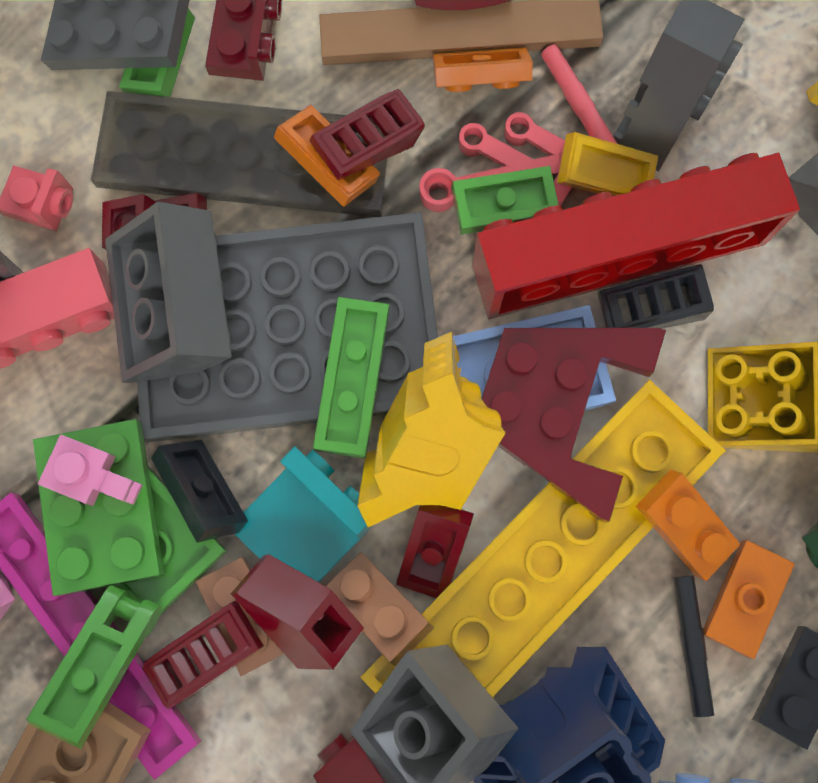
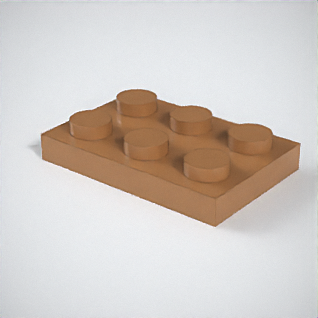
M109 702L82 749L47 734L28 723L0 777V783H124L151 729Z

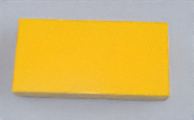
M577 132L566 134L557 183L597 194L610 192L612 197L631 192L634 186L644 181L654 179L658 155Z

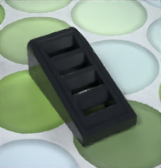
M702 264L672 270L599 290L598 292L606 328L663 329L705 320L714 311V304ZM681 286H685L690 306L686 307ZM667 290L672 311L665 312L660 291ZM646 294L651 312L650 317L644 318L639 295ZM618 299H627L632 318L631 322L624 323Z

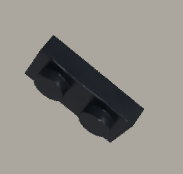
M202 439L158 446L151 460L195 541L198 543L239 533L248 522V519Z
M798 626L752 720L808 750L818 729V633L806 626Z

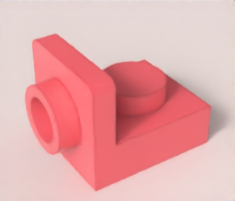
M13 165L0 197V213L9 218L57 231L61 219L65 218L71 210L73 187L57 170L48 168L46 173L42 174Z

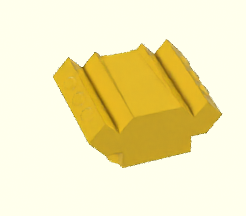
M452 332L424 343L423 367L408 373L380 425L377 449L367 453L357 505L367 528L415 505H442L461 510L505 435V431L501 427L499 413L485 405L481 399L479 385L460 376L461 368L457 366L460 357Z

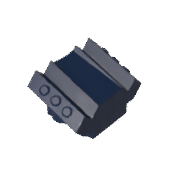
M577 647L571 668L547 667L545 676L538 680V683L514 700H510L504 705H499L519 729L490 766L473 779L474 783H651L650 773L660 767L665 738L607 648Z

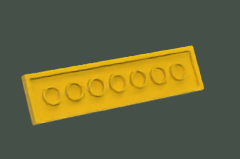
M649 379L572 458L573 460L623 476L610 521L605 523L597 520L589 514L587 509L569 496L563 495L552 487V484L549 482L421 614L434 629L413 650L448 644L487 692L494 697L653 528L635 506L671 469L683 473L693 486L726 450ZM382 654L360 678L376 694L396 666L390 663Z

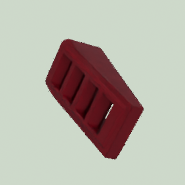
M396 89L374 99L314 133L309 141L337 180H340L412 148L424 130L425 124L401 90ZM374 125H377L382 134L385 136L384 138L381 136V134L378 132ZM358 132V134L361 136L363 141L368 146L367 148L363 145V143L360 141V139L357 137L355 133ZM341 139L353 156L348 158L336 141Z
M233 601L144 661L142 668L164 707L171 709L199 693L263 648L264 645L239 603ZM220 625H225L238 647L237 651H232L219 628ZM204 637L207 638L209 644L214 650L216 656L220 661L219 663L216 662L215 658L210 652L208 646L206 645L203 639ZM186 650L189 651L191 657L193 658L198 669L200 670L201 675L197 673L195 667L193 666L192 662L190 661L188 655L185 652Z

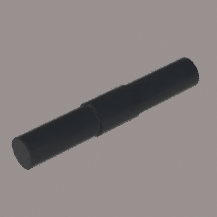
M694 575L673 577L680 623V637L693 717L714 716L707 666L708 658L704 631L701 625Z

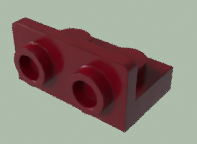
M216 0L205 63L208 75L264 81L266 63H273L275 58L276 39L275 34H271L273 20L280 21L282 0Z

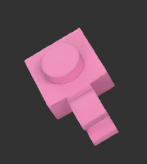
M61 434L38 482L40 486L94 506L100 492L134 505L143 486L109 471L116 456Z

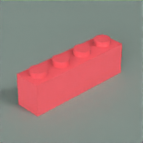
M90 248L0 282V369L13 364L19 355L32 350H51L60 346L65 337L78 332H97L110 325V320L114 319L110 278L104 263Z

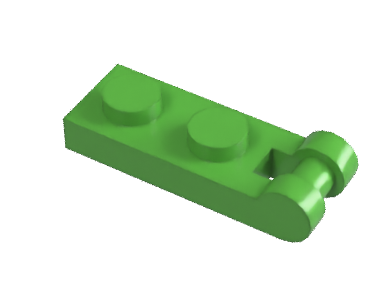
M113 584L110 585L100 598L26 719L27 722L47 734L82 749L144 639L156 626L162 607L147 599L142 603L128 597L127 590ZM118 617L129 622L123 633L109 627L112 621Z

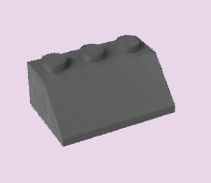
M157 202L105 239L122 383H135L202 372L232 358L230 349L231 335L227 328L223 299L224 285L220 278L217 237L214 233L211 211Z

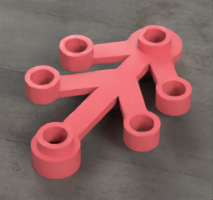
M517 112L510 115L505 123V139L514 146L530 143L549 155L532 159L488 135L482 125L477 123L467 124L459 133L458 145L461 152L470 157L482 154L503 167L461 177H455L454 174L444 168L431 169L420 180V200L427 209L443 212L454 205L451 190L453 181L550 166L552 176L557 175L554 180L558 205L562 206L572 189L570 186L557 183L565 140L534 124L532 118L525 113ZM515 124H520L527 129V132L516 134L511 130V127ZM469 135H476L481 139V142L477 145H470L465 141V138ZM439 188L443 189L447 196L442 200H435L430 196V192Z

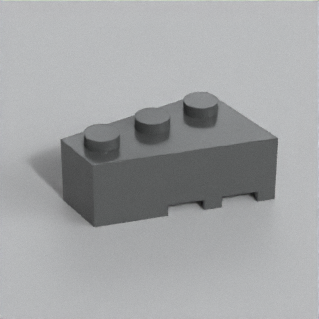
M681 0L664 29L640 78L641 84L634 100L631 99L623 114L625 116L613 135L617 144L658 155L656 170L659 172L689 117L699 121L743 44L734 40L745 19L709 0Z

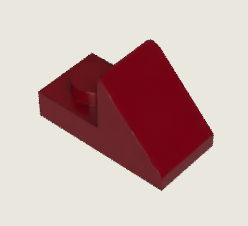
M420 505L396 585L437 598L451 584L474 513L442 505Z

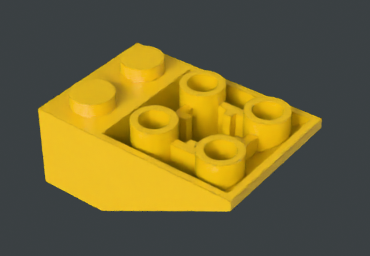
M818 341L708 348V434L723 448L818 453Z

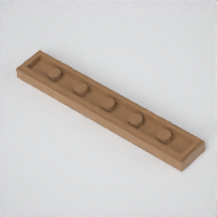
M599 0L510 1L470 10H438L420 7L319 14L323 65L433 58V54L523 47H526L528 52L544 51L553 44H556L559 49L601 47L603 41Z

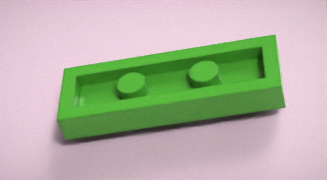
M338 297L313 445L314 451L367 458L390 311L389 304Z

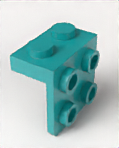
M294 446L280 461L286 469L244 511L248 522L235 535L259 559L263 555L270 554L320 583L373 526L367 528L357 506L359 493L351 485L342 492L329 479L335 470L317 452L312 449L305 456Z

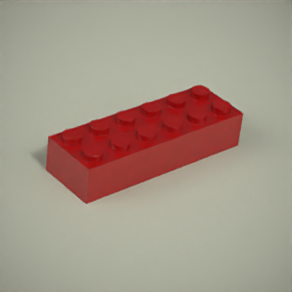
M749 153L732 160L726 167L710 170L709 166H700L685 172L679 179L666 183H661L660 179H651L634 186L631 192L612 197L610 192H603L590 196L582 202V205L563 210L562 206L555 205L537 211L532 216L533 218L515 223H513L512 219L494 221L486 225L482 232L477 233L472 268L487 318L490 320L766 245L796 215L800 207L780 153L759 157L758 153Z

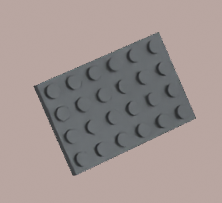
M422 212L217 235V256L220 278L224 285L223 299L227 328L231 335L230 349L232 358L202 372L137 382L140 422H142L144 442L146 443L317 423L338 297L389 304L390 311L373 416L387 415L408 373L423 367L424 343L438 338Z

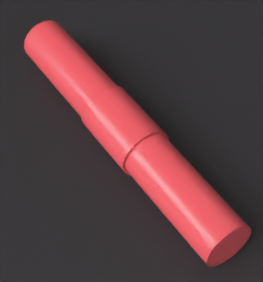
M556 44L547 47L541 53V57L589 136L617 144L595 108V104L576 77Z

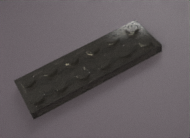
M107 91L91 181L96 188L171 196L197 192L209 200L382 217L389 158L373 165L381 173L376 183L343 207L273 138L278 126L302 110ZM319 112L330 124L346 116ZM374 125L378 132L381 134V136L384 138L385 136L382 134L377 125ZM358 132L355 133L357 137L360 139V141L363 143V145L367 148L368 146L363 141Z

